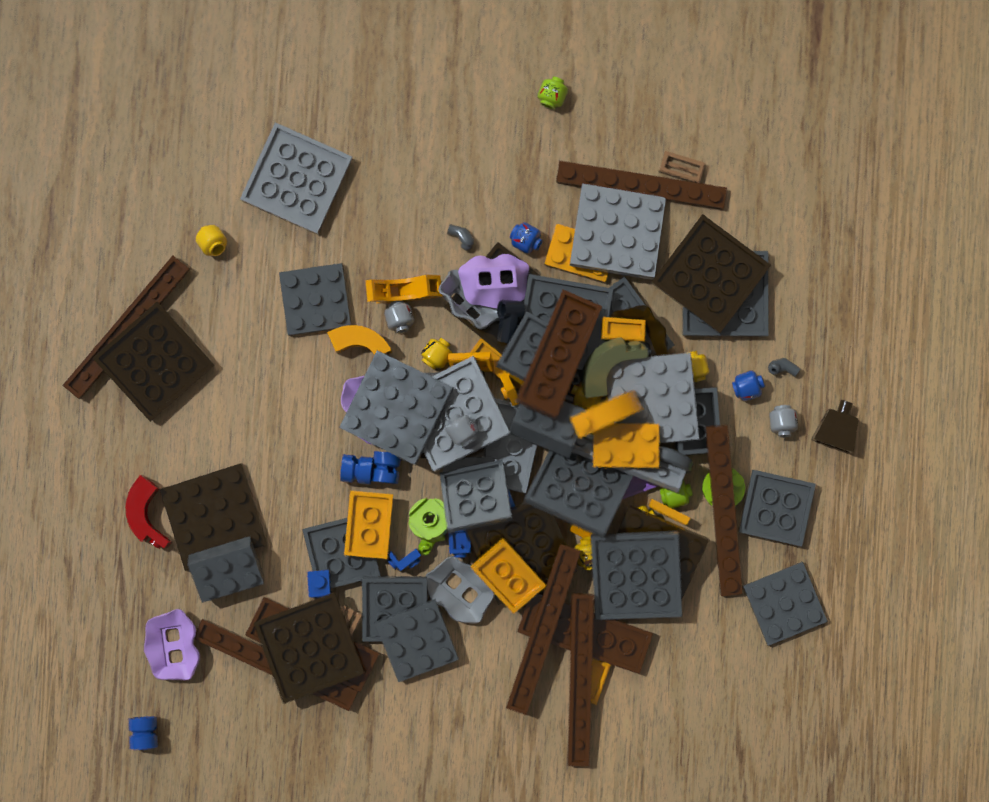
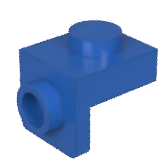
M467 531L448 532L449 554H454L456 558L467 557V553H471V541Z
M416 548L399 561L391 551L388 553L390 558L387 561L394 570L398 568L402 571L407 566L411 569L420 562L419 557L421 554Z
M329 570L307 572L309 597L317 599L332 593Z

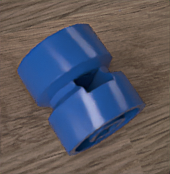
M374 451L373 464L376 467L372 469L371 481L398 484L399 472L397 467L400 466L401 458L390 452Z
M343 454L340 482L353 483L354 480H357L359 484L371 485L373 457L361 456L357 459L355 455Z
M156 716L132 717L128 719L129 731L133 733L129 737L130 749L138 750L158 747L157 735L154 733V730L157 729Z

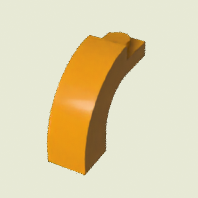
M422 275L395 280L370 279L365 281L367 302L379 304L395 301L410 302L442 296L439 293L440 275Z
M347 325L327 332L337 354L352 347H364L374 355L377 350L386 355L392 353L391 348L382 336L363 326Z
M632 390L570 419L579 438L644 409L635 390Z

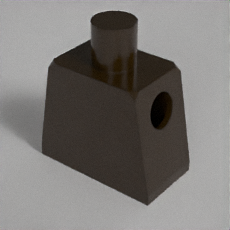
M841 400L837 411L828 409L811 440L847 453H853L859 420L857 417L850 415L853 403Z

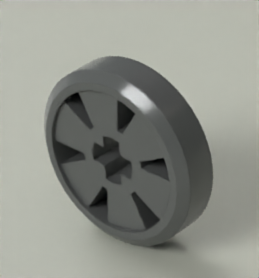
M659 446V461L686 471L685 474L691 472L694 463L689 457L669 448Z

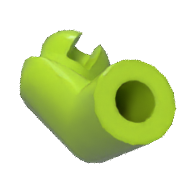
M444 535L433 542L421 539L418 546L420 554L424 556L429 555L435 542L446 540V536Z

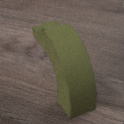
M620 337L609 340L596 348L588 357L582 371L581 384L585 397L606 396L607 376L612 367L621 361L648 358V349L639 341H632L626 345Z

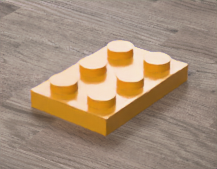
M556 224L544 265L605 283L608 272L569 266L575 229Z
M612 423L594 431L593 467L659 468V424Z
M350 491L344 555L387 559L393 494Z
M504 538L471 565L472 570L513 614L546 586L544 581Z

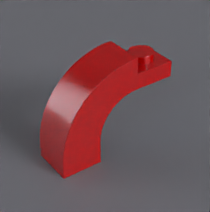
M140 475L131 486L126 499L125 510L129 527L141 542H146L150 537L151 540L149 542L156 548H168L172 541L151 524L148 517L149 504L160 488L144 475Z

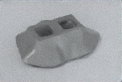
M459 270L448 272V275L439 286V293L450 304L455 316L466 318L478 329H483L496 320L500 321L497 315V308L472 305L467 302L459 277ZM457 293L464 299V302L458 305L451 296ZM469 308H474L480 316L474 319L466 311Z
M455 556L446 558L425 576L427 577V592L430 599H436L437 604L444 607L450 617L458 622L479 623L495 596V593L472 570L471 565L461 562ZM452 573H455L462 580L456 589H452L446 583V580ZM468 587L473 588L478 593V596L472 603H469L462 597V594Z

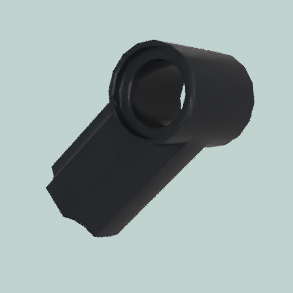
M499 301L497 315L500 318L497 341L510 342L519 326V320L523 319L525 314V306L522 301Z

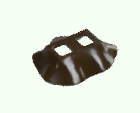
M639 305L612 313L610 318L646 320L645 342L641 343L649 344L651 354L648 357L669 355L666 345V328L656 319L648 306Z

